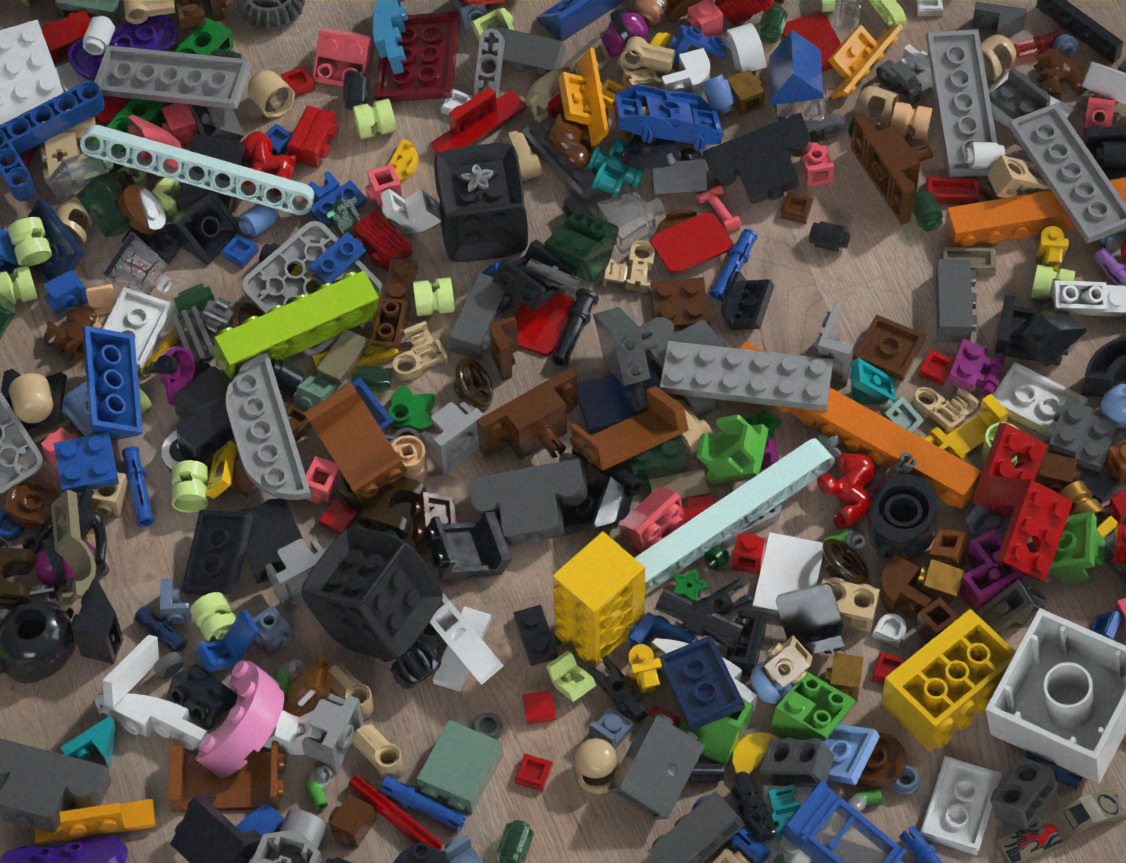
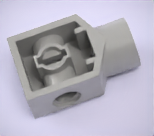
M291 809L287 812L279 832L263 834L251 863H322L318 847L327 825L322 819L309 812Z

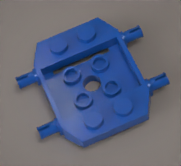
M635 84L619 92L614 97L613 108L617 127L636 135H641L645 143L646 139L647 143H650L653 138L694 144V148L697 151L698 147L699 151L705 149V145L721 144L723 132L717 111L699 94L665 91L655 87ZM642 107H646L648 115H644Z

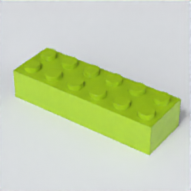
M365 271L357 274L356 272H351L337 283H326L310 295L301 294L294 298L292 303L285 306H274L265 315L260 317L252 316L238 327H228L221 330L217 334L218 336H215L214 357L222 372L233 381L239 373V369L249 360L259 355L268 353L270 360L273 358L285 360L342 334L345 329L351 330L376 319L379 296Z

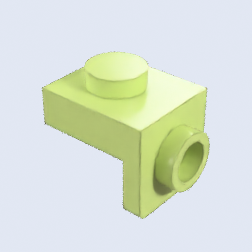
M504 7L495 9L470 22L478 41L481 34L487 30L488 25L514 30L513 17Z
M166 177L160 178L151 193L159 200L165 215L167 214L172 217L177 212L174 199L180 193V181Z
M566 651L546 666L554 687L572 702L596 686L593 677L576 664L573 654L569 651Z

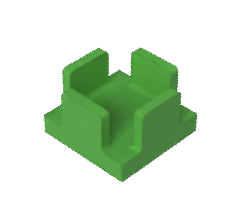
M737 414L717 418L716 425L722 432H716L715 440L708 433L701 434L697 457L707 466L706 480L711 485L751 479L760 474L768 429L763 424L749 425Z
M1092 511L1070 515L1067 518L1048 575H1056L1062 584L1089 581L1090 574L1085 568L1095 567V562L1097 565L1105 563V540L1096 529L1097 517Z

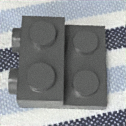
M1066 399L1064 406H1057L1053 421L1057 422L1056 427H1049L1044 442L1049 444L1047 452L1078 459L1076 465L1101 473L1108 449L1116 433L1118 422L1093 415L1092 407Z

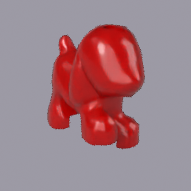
M260 131L250 133L241 141L246 144L243 160L251 163V169L291 180V176L294 173V162L298 158L297 153L290 156L272 155V141L266 134ZM251 181L243 182L245 186L253 185ZM274 188L275 196L282 195L280 190Z
M844 452L839 456L837 462L841 475L838 480L828 473L817 478L819 489L829 496L834 494L840 503L844 505L840 510L841 512L833 517V523L839 530L849 529L859 518L866 517L869 514V507L873 497L863 487L874 478L875 465L873 459L868 455Z

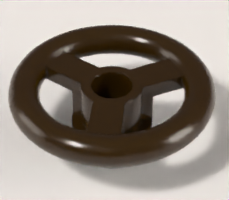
M472 358L461 359L455 370V393L461 400H466L475 408H488L493 401V386L489 375L476 360ZM474 370L478 373L483 383H481L479 378L475 375ZM481 392L485 395V399L479 401L473 395Z
M829 538L824 541L822 550L828 561L825 565V570L832 578H846L854 583H864L867 581L869 576L867 566L855 550L838 539ZM831 547H835L838 553L836 556H834Z

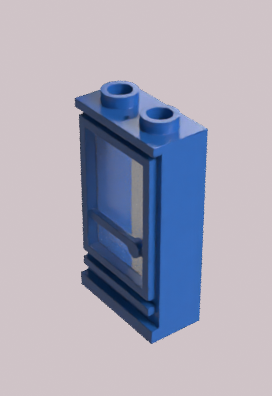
M823 780L811 790L808 798L798 807L790 821L779 831V833L816 863H905L901 858L907 849L901 848L827 787L828 784Z

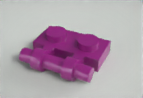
M963 338L957 349L946 381L970 393L976 386L982 389L981 394L986 397L993 394L998 388V377L1005 368V356L1001 353H996L993 359H989L986 357L988 349ZM983 370L987 372L988 375H983L980 373V371Z

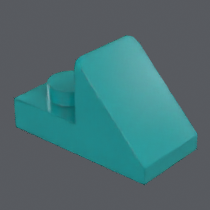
M860 358L850 362V379L854 401L865 405L883 404L889 398L892 401L896 400L894 378Z
M111 716L105 718L60 747L62 755L88 761L96 753L104 765L107 766V769H109L118 734L113 718Z

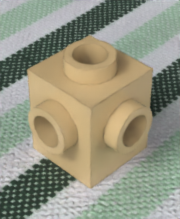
M792 636L782 645L779 642L774 644L766 652L765 672L774 683L779 682L783 688L790 682L794 685L806 675L805 670L810 667L813 657Z

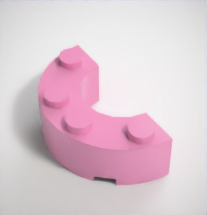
M239 661L232 670L233 676L228 686L238 693L235 706L230 710L228 718L223 724L201 740L199 744L200 750L195 759L221 779L232 775L247 764L245 758L253 749L259 752L273 732L282 712L284 692L279 688L281 684L251 661Z

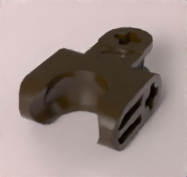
M344 476L339 480L338 484L340 503L359 513L357 522L362 527L389 534L401 540L407 538L410 526L406 518L395 514L391 509L399 503H413L422 492H427L423 483L402 476L396 482L387 483L381 487L374 496L359 501Z
M0 547V609L13 610L17 606L31 600L30 592L25 585L6 580L14 575H27L33 570L35 556L28 549Z

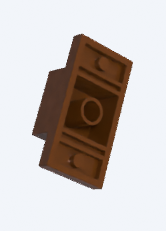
M864 113L855 116L851 150L901 225L911 221L912 210L914 209L913 200L914 195L917 194L920 164L922 161L933 158V151L927 142L911 149L896 125L877 131L875 124L872 121L869 122Z
M571 367L478 419L479 450L484 457L502 451L508 444L520 460L542 447H545L551 458L558 457L555 451L562 455L566 450V446L559 438L567 434L566 413H569L578 405L577 374Z

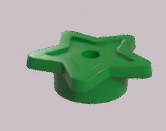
M765 409L754 417L746 418V422L749 425H766L769 439L775 438L774 430L782 423L781 420L774 419Z
M696 569L691 570L687 575L674 574L673 576L677 584L674 592L691 601H697L700 592L709 588L708 583L698 579Z

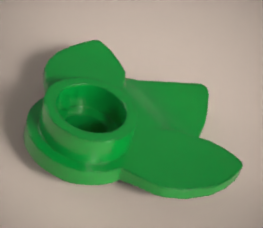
M406 385L400 387L392 394V405L387 411L394 420L390 426L396 429L409 426L416 430H424L435 425L431 420L433 414L430 413L434 407V394L412 395L411 390Z

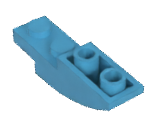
M377 0L373 17L374 43L380 58L388 56L394 75L404 72L402 61H406L403 46H399L398 42H402L401 33L406 32L404 21L408 20L405 6L400 5V2L404 0Z

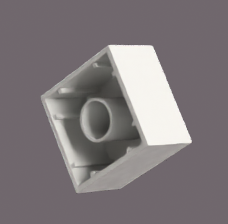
M1039 608L986 707L990 734L1100 784L1126 733V646Z

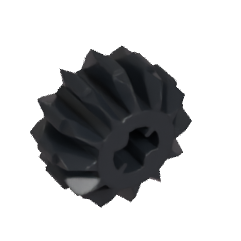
M423 643L398 658L391 666L390 671L394 675L395 681L403 689H410L437 671L442 662L436 650L432 649L429 643Z

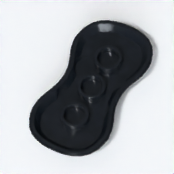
M625 131L630 142L623 148L619 155V160L627 167L640 169L663 168L675 164L681 158V153L676 147L677 141L653 138L650 143H647L646 139L645 143L641 135Z

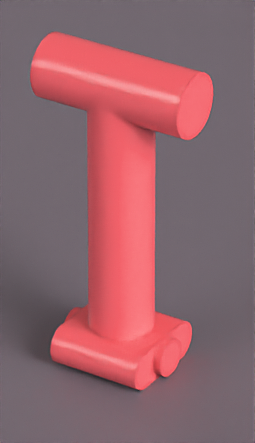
M720 184L696 194V200L699 204L706 201L710 203L722 220V226L727 234L740 229L741 221L739 216L732 217L718 198V196L724 194Z

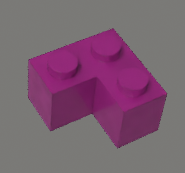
M995 528L970 541L967 558L975 569L962 575L959 593L974 612L1017 580L1021 581L1023 586L1025 583V574L996 561L1003 539Z

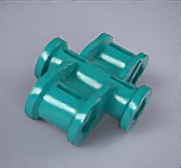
M620 137L616 138L609 154L601 151V147L597 146L588 164V168L592 169L594 167L599 170L592 184V189L599 188L612 194V198L615 199L624 181L632 184V188L636 189L645 169L627 167L620 162L619 155L627 144L622 142Z

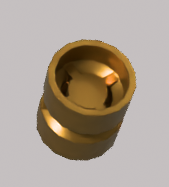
M1083 481L1073 482L1058 493L1073 501L1068 516L1092 511L1097 517L1096 527L1105 519L1106 510L1097 499H1092L1093 494Z

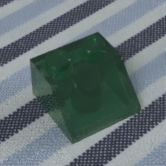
M680 435L625 460L627 471L644 481L642 486H647L649 479L687 472V456Z

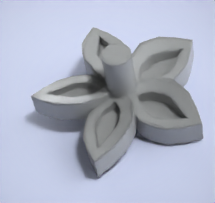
M475 164L472 167V173L462 174L461 178L469 181L468 190L470 192L477 186L481 189H489L488 180L491 179L494 173L490 169L481 170Z
M818 434V441L832 456L839 457L842 454L838 448V435L829 438L825 434Z

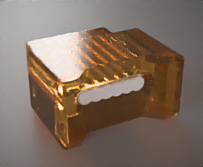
M317 656L314 664L302 675H299L295 683L287 690L282 710L301 717L313 711L320 699L327 700L333 681V675L328 673L330 663Z

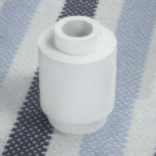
M98 16L91 19L83 38V48L88 53L101 55L109 46L115 31V26L109 18Z
M971 142L969 147H966L964 150V162L968 163L970 169H990L1001 155L1005 156L1004 146L998 145L996 142Z

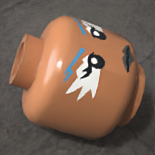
M635 0L631 7V12L638 13L644 17L647 27H652L662 21L668 8V1Z

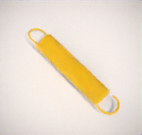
M175 328L171 330L146 361L144 366L150 370V362H156L165 350L177 344L179 338Z

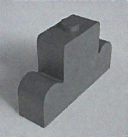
M664 317L654 318L639 326V328L647 325L652 326L653 335L651 338L657 337L659 341V347L645 351L648 364L650 366L654 365L660 379H662L668 341L727 347L725 340L721 336H717L704 320L674 334L673 323ZM672 394L675 399L684 400L698 419L713 412L719 405V399Z
M580 459L469 478L473 506L481 516H483L484 512L495 511L497 519L501 517L502 533L511 545L522 543L536 545L542 543L545 539L563 536L564 524L561 503L565 502V504L570 506L579 505L585 501L588 493L586 469Z
M0 738V790H2L0 793V813L3 820L16 823L25 829L36 828L54 833L60 825V812L67 811L71 803L74 804L76 809L99 806L102 803L111 784L107 766Z

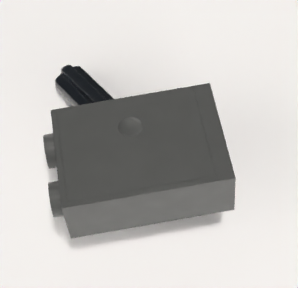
M620 307L593 314L605 366L626 386L633 410L635 412L646 410L649 408V404L641 381L650 379L645 351L659 347L657 337L651 338L653 335L652 326L647 325L639 328Z
M662 714L644 718L608 787L609 791L655 820L669 818L687 781L721 782L725 775L722 764L697 763L705 746L697 741L698 737L695 734L673 726V720Z

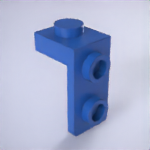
M682 24L674 36L669 37L665 48L675 50L673 63L677 65L679 64V54L686 53L690 45L700 49L704 48L705 51L723 59H726L728 56L725 43L720 38L715 36L708 37L699 29L693 26L688 28Z
M347 232L312 262L309 268L324 284L332 283L355 261L359 259L363 262L366 250L358 239Z
M242 610L224 639L201 642L195 651L207 672L233 669L242 660L259 633V629L249 612Z
M647 612L640 624L635 623L628 634L630 650L638 644L648 645L654 635L661 639H670L689 644L698 641L691 631L684 628L679 629L670 624L665 617L661 615L655 616L650 612Z

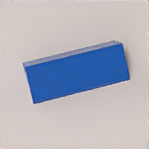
M562 0L536 18L555 38L563 42L626 0Z
M791 30L769 56L771 105L823 98L821 50Z
M84 326L82 330L90 428L95 434L109 431L111 441L141 435L143 429L135 336L128 333Z

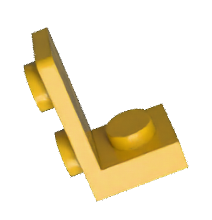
M990 394L982 399L979 415L950 432L947 436L965 455H968L984 445L986 431L992 424L1007 422L1009 412Z

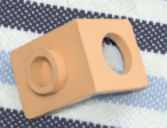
M112 284L86 289L89 306L97 314L96 323L93 324L95 328L103 329L104 325L98 322L99 318L106 314L110 315L116 303Z

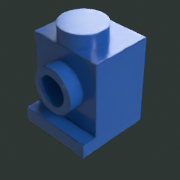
M72 269L44 284L46 291L44 300L51 311L55 309L58 314L72 309L81 301L84 304L89 303L86 288Z

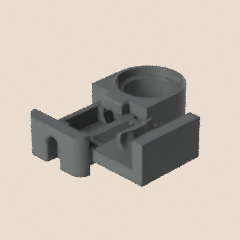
M887 60L876 68L879 80L890 91L898 89L908 98V104H911V106L920 100L919 93H921V87L915 84L916 73L900 60L894 63L891 60Z

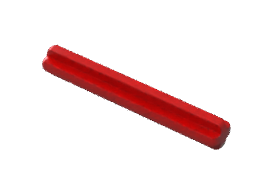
M355 775L349 781V789L364 802L372 805L377 813L415 844L426 843L439 851L443 849L442 842L363 777Z

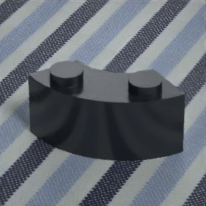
M1126 337L1106 343L1093 354L1086 368L1081 395L1103 397L1118 381L1126 378Z

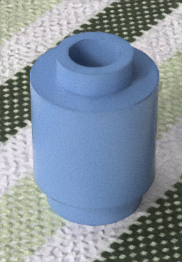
M722 74L703 82L705 86L703 91L707 101L719 115L733 109L732 104L736 103L727 79L724 80Z
M257 204L240 215L239 227L245 235L256 237L276 224V220L280 217L279 212L275 208Z

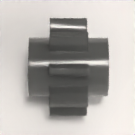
M221 297L217 299L216 303L209 300L201 316L202 319L206 320L205 328L215 333L219 327L222 329L227 328L234 311L228 309L231 302Z

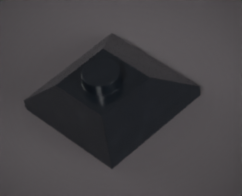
M211 190L180 208L164 225L172 237L181 240L183 249L206 265L212 262L237 234L243 233L238 221L215 191Z
M1048 301L1009 337L1048 367L1084 335L1087 329L1064 311L1054 309V304Z
M612 477L587 483L588 493L585 501L576 506L567 505L563 514V536L623 520L630 512V505L634 496Z

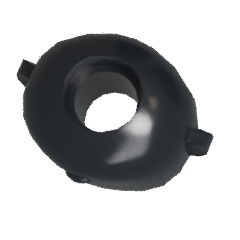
M910 474L897 475L888 480L884 488L874 497L869 507L868 535L871 545L877 550V556L885 559L886 557L892 558L894 554H897L907 560L917 557L930 547L937 535L938 501L935 489L928 481ZM896 520H905L908 522H899Z
M38 600L27 602L11 610L0 624V673H6L14 681L27 684L38 682L58 672L69 660L76 646L73 631H71L73 609L70 607L67 611H64L53 602Z

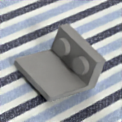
M834 303L831 312L826 311L822 323V327H824L823 333H818L816 336L814 357L833 359L831 381L847 385L851 374L850 362L852 361L853 345H849L841 340H835L838 333L840 304Z

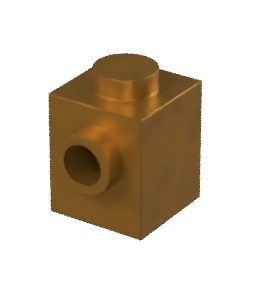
M750 70L736 73L727 78L736 103L732 105L740 116L763 108L764 90L762 82L758 77L755 78Z
M931 559L925 567L921 566L916 577V583H919L918 591L935 600L941 597L945 603L950 604L957 597L964 570Z
M834 653L833 667L826 668L824 682L858 701L864 657Z

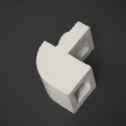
M751 23L728 29L727 34L721 35L725 47L731 49L735 70L742 73L746 70L755 71L767 67L760 37Z
M704 48L679 54V72L662 76L661 89L699 94L702 97L705 94L703 82L710 79V61Z
M390 189L381 193L384 215L390 219L391 224L402 234L423 232L442 221L437 200L422 189L406 199H403Z
M282 710L273 732L263 746L271 749L272 742H278L280 753L305 755L302 746L304 738L306 737L318 742L321 740L324 732L309 726L308 720L313 711L297 717Z

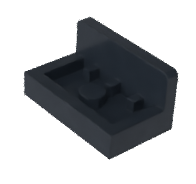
M741 271L734 273L732 282H730L725 302L721 307V315L731 330L761 328L774 289L771 279L746 280Z
M197 663L173 675L167 693V698L171 702L187 708L190 717L207 730L213 727L218 714L235 705L238 697L237 694Z

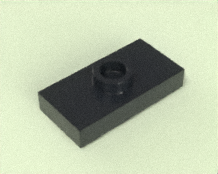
M132 226L122 239L124 244L132 232L136 237L130 243L132 246H128V248L133 250L139 240L144 242V245L139 253L142 252L144 255L164 262L167 265L171 263L182 247L181 240L166 233L157 231L154 234L148 235L139 232Z

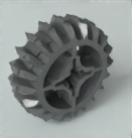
M237 0V8L243 20H247L250 26L256 24L259 30L262 27H266L268 31H270L271 27H277L280 30L283 24L289 27L290 20L297 21L298 15L302 14L305 0Z

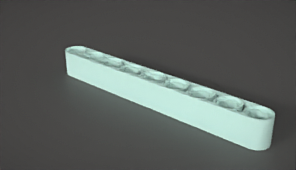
M90 126L80 141L82 151L89 156L292 214L304 215L310 211L313 204L314 191L306 184L104 126ZM94 136L98 138L100 144L91 143L88 137ZM114 144L123 145L126 148V151H118L115 148ZM140 152H149L152 159L143 158ZM166 159H174L178 166H170ZM199 166L204 170V173L197 174L193 171L192 167ZM218 174L228 175L230 181L220 180ZM251 181L255 184L256 188H247L243 182ZM276 188L280 190L282 195L274 196L270 193L269 189ZM303 196L308 202L299 203L295 197Z
M811 439L636 556L635 559L645 567V595L673 577L674 574L679 573L704 556L705 552L710 548L720 545L722 541L731 536V532H738L826 473L835 462L834 457L817 439Z

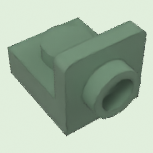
M313 373L297 386L294 404L308 411L324 399L335 394L337 383Z
M903 396L894 401L889 398L878 408L880 411L879 415L912 433L924 421Z

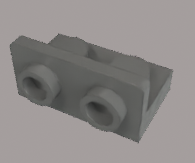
M1015 68L1009 70L1008 79L989 93L990 102L1011 119H1016L1050 105L1051 97L1044 89L1037 87L1025 74L1018 72Z

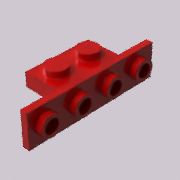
M488 87L484 91L476 93L472 99L461 106L455 107L449 113L450 130L432 141L430 147L438 154L449 149L471 146L526 110L527 105L511 90L496 99V93Z

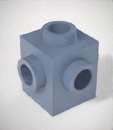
M272 605L266 610L258 611L252 619L259 629V633L253 643L256 647H261L269 657L293 641L290 629L292 622L284 611L279 613Z

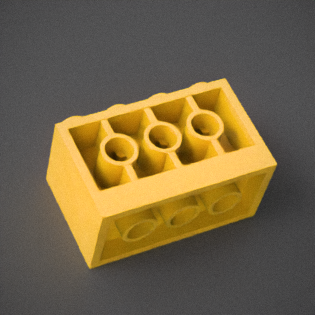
M603 531L553 575L555 635L564 644L569 643L581 660L584 662L589 661L597 667L603 662L602 658L605 655L610 656L628 639V634L635 623L640 624L645 616V567Z
M969 609L885 677L881 705L929 752H932L936 747L942 748L948 744L953 737L952 734L959 728L961 730L966 729L974 720V716L980 711L982 713L986 712V707L1016 651L974 611Z

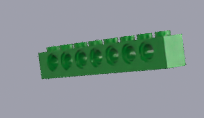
M206 17V25L196 26L192 34L179 44L175 52L225 57L234 47L232 32L230 29ZM131 98L130 102L116 113L107 128L129 134L127 126L131 124L128 116L131 115L162 127L161 124L164 123L161 108L175 103ZM96 138L92 143L98 145L100 141ZM114 144L115 148L118 151H126V148L123 145ZM84 152L81 154L84 171L100 180L125 167L124 165L89 156Z

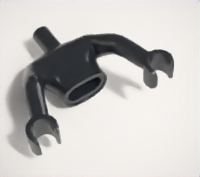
M84 488L78 501L81 539L85 541L88 532L91 529L94 530L96 541L94 560L96 568L98 565L103 564L100 573L102 576H106L110 568L105 562L107 534L104 520L99 512L88 508L94 491ZM52 513L36 537L29 536L23 540V549L29 550L30 545L36 543L33 551L35 554L40 551V542L47 539L53 532Z

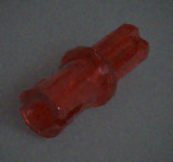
M1055 30L1041 36L1035 34L1031 39L1014 43L1017 58L1034 53L1042 54L1044 50L1053 48V42L1059 35H1062V32Z

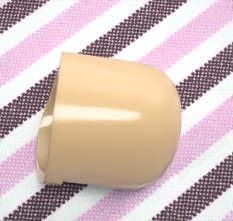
M998 34L992 35L981 42L986 79L994 82L1001 76L1003 70L1010 68L1015 62L1016 49L1007 37Z
M269 70L260 71L248 83L247 92L249 98L266 117L272 119L280 118L291 110L295 99V92L275 72ZM280 88H285L288 92L286 102L275 111H265V103Z
M868 86L860 92L855 105L856 115L864 113L868 121H872L880 129L890 127L895 104L899 102V94L879 87ZM873 113L880 117H869V115Z
M77 200L64 201L56 208L55 213L69 232H74L72 236L80 247H83L87 239L86 231L91 227L93 221L91 210Z
M29 373L21 375L12 381L8 393L16 416L26 423H38L45 420L51 414L53 408L48 380L40 374Z
M588 739L576 750L574 758L578 783L590 793L609 792L608 787L612 780L602 786H591L583 780V775L589 778H601L610 774L615 767L617 772L619 764L616 751L609 742L603 739Z

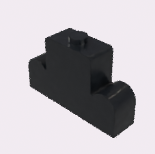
M799 112L704 150L702 154L711 177L716 184L729 186L735 182L737 176H740L750 203L756 204L766 199H779L784 196V192L799 186L798 175L790 155L795 157L806 155L811 149V139L803 116Z
M215 366L208 368L195 379L189 380L184 387L174 393L175 413L181 418L176 426L178 447L182 453L193 461H204L234 438L226 409V393L232 380Z

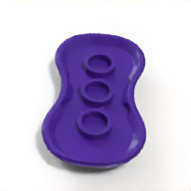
M167 14L148 16V19L140 24H132L125 20L115 28L109 46L167 51L177 40L178 29ZM80 38L69 48L68 59L79 75L94 82L105 51L101 55L88 53L83 48V38Z
M96 834L61 845L18 847L3 854L0 858V863H125L128 857V849L115 835Z

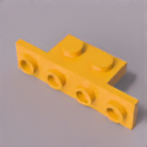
M898 24L886 29L876 41L862 25L855 27L828 59L830 64L844 79L830 97L836 99L841 96L848 97L857 88L855 84L870 73L869 67L882 59L885 48L890 47L898 40L897 34L903 26Z
M589 48L577 62L579 75L563 72L558 77L565 119L587 124L591 146L596 147L607 136L609 123L606 117V105L603 100L602 83L599 77L595 49Z
M146 799L60 812V825L56 832L50 833L34 828L36 846L82 839L96 834H114L156 827L154 800Z

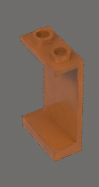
M352 383L304 413L359 501L374 496L381 487L387 483L396 482L402 477L403 473L408 471Z
M654 386L646 390L650 409L592 436L573 423L570 425L572 433L570 443L576 452H580L589 463L595 464L603 471L689 431L685 408L661 389Z
M272 742L271 752L250 753L245 758L247 761L245 766L222 779L195 760L197 755H185L183 745L170 746L168 801L172 812H187V805L192 798L211 792L216 795L213 806L218 811L258 809L266 802L274 809H279V798L285 797L284 779L280 780V770H285L286 761L285 752L280 753L278 742Z

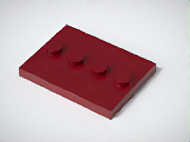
M459 12L407 15L408 20L404 21L406 32L401 33L402 42H398L399 46H403L406 61H402L404 72L394 75L388 56L383 58L379 56L375 89L376 101L389 99L390 102L452 98L460 27Z

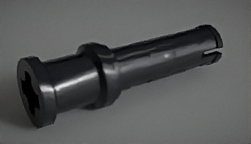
M581 288L576 291V301L567 312V325L551 358L559 366L568 365L583 327L590 323V313L593 306L599 302L598 295L589 289Z

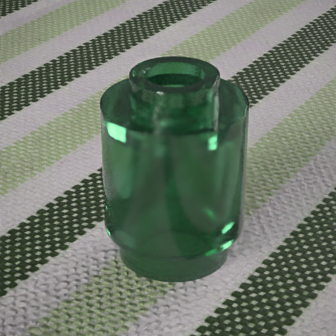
M774 4L769 10L762 12L758 33L760 40L765 43H777L783 35L788 13L780 5Z
M919 191L914 194L912 212L918 226L926 232L938 229L943 223V214L935 194L927 191Z
M202 283L178 293L179 296L173 298L179 313H181V310H189L193 306H197L199 313L204 311L209 300L215 301L210 287H204Z
M383 365L357 366V371H352L351 383L360 377L372 393H384V390H391L390 368H384Z
M514 820L513 823L505 825L497 849L499 854L498 861L500 863H522L526 861L534 836V832L530 829L529 824L520 820Z

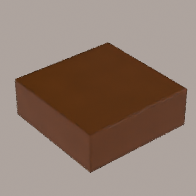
M788 192L781 211V218L806 224L814 198Z

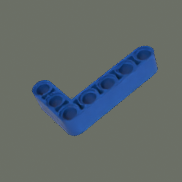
M83 82L0 125V176L16 200L26 201L35 194V186L30 173L19 154L103 111L105 101L100 86L96 82Z

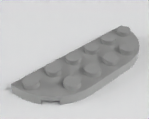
M268 353L259 355L249 360L239 369V373L232 383H229L226 393L228 419L242 466L251 482L267 494L289 500L311 498L309 485Z

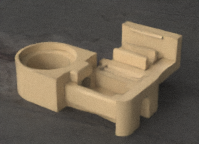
M621 57L618 58L616 64L617 69L622 68L624 71L622 81L626 89L635 84L661 89L662 79L657 74L669 75L675 73L673 68L670 73L642 66L630 69L623 65Z
M643 240L633 243L630 249L628 265L627 262L620 264L614 263L613 259H607L603 286H607L608 281L621 284L625 282L624 287L626 290L647 293L650 283H646L647 272L652 269L655 253L653 245ZM644 250L649 254V257L642 259L637 257L634 252ZM610 265H613L612 274H610Z
M426 321L403 330L404 339L407 343L411 342L413 347H411V350L399 354L393 360V371L397 379L410 381L422 376L423 370L441 362H444L445 365L448 364V356L439 340L434 342L428 331ZM402 363H410L413 365V368L408 372H402L398 369V366Z
M921 387L914 394L912 407L923 418L927 419L930 417L946 430L945 434L947 435L960 427L965 417L976 411L979 401L968 391L960 387L951 402L945 401L935 390ZM919 398H927L932 404H924Z

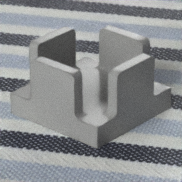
M450 402L431 416L432 422L443 432L439 436L433 438L426 430L420 433L421 441L425 445V451L436 461V467L443 475L479 450L477 420L483 417L484 414L478 408L472 410L465 402H462L459 408L453 402Z
M298 539L279 549L277 553L286 567L285 570L277 573L271 563L266 565L268 579L278 593L280 603L285 611L304 602L301 594L303 584L313 567L326 551V548L322 549L317 539L311 542L313 553H311L303 539Z
M329 693L326 700H319L308 720L310 727L324 732L321 740L316 742L305 737L302 741V746L306 756L325 763L333 773L338 774L353 746L351 738L355 735L356 730L364 724L358 698L348 695L345 700Z

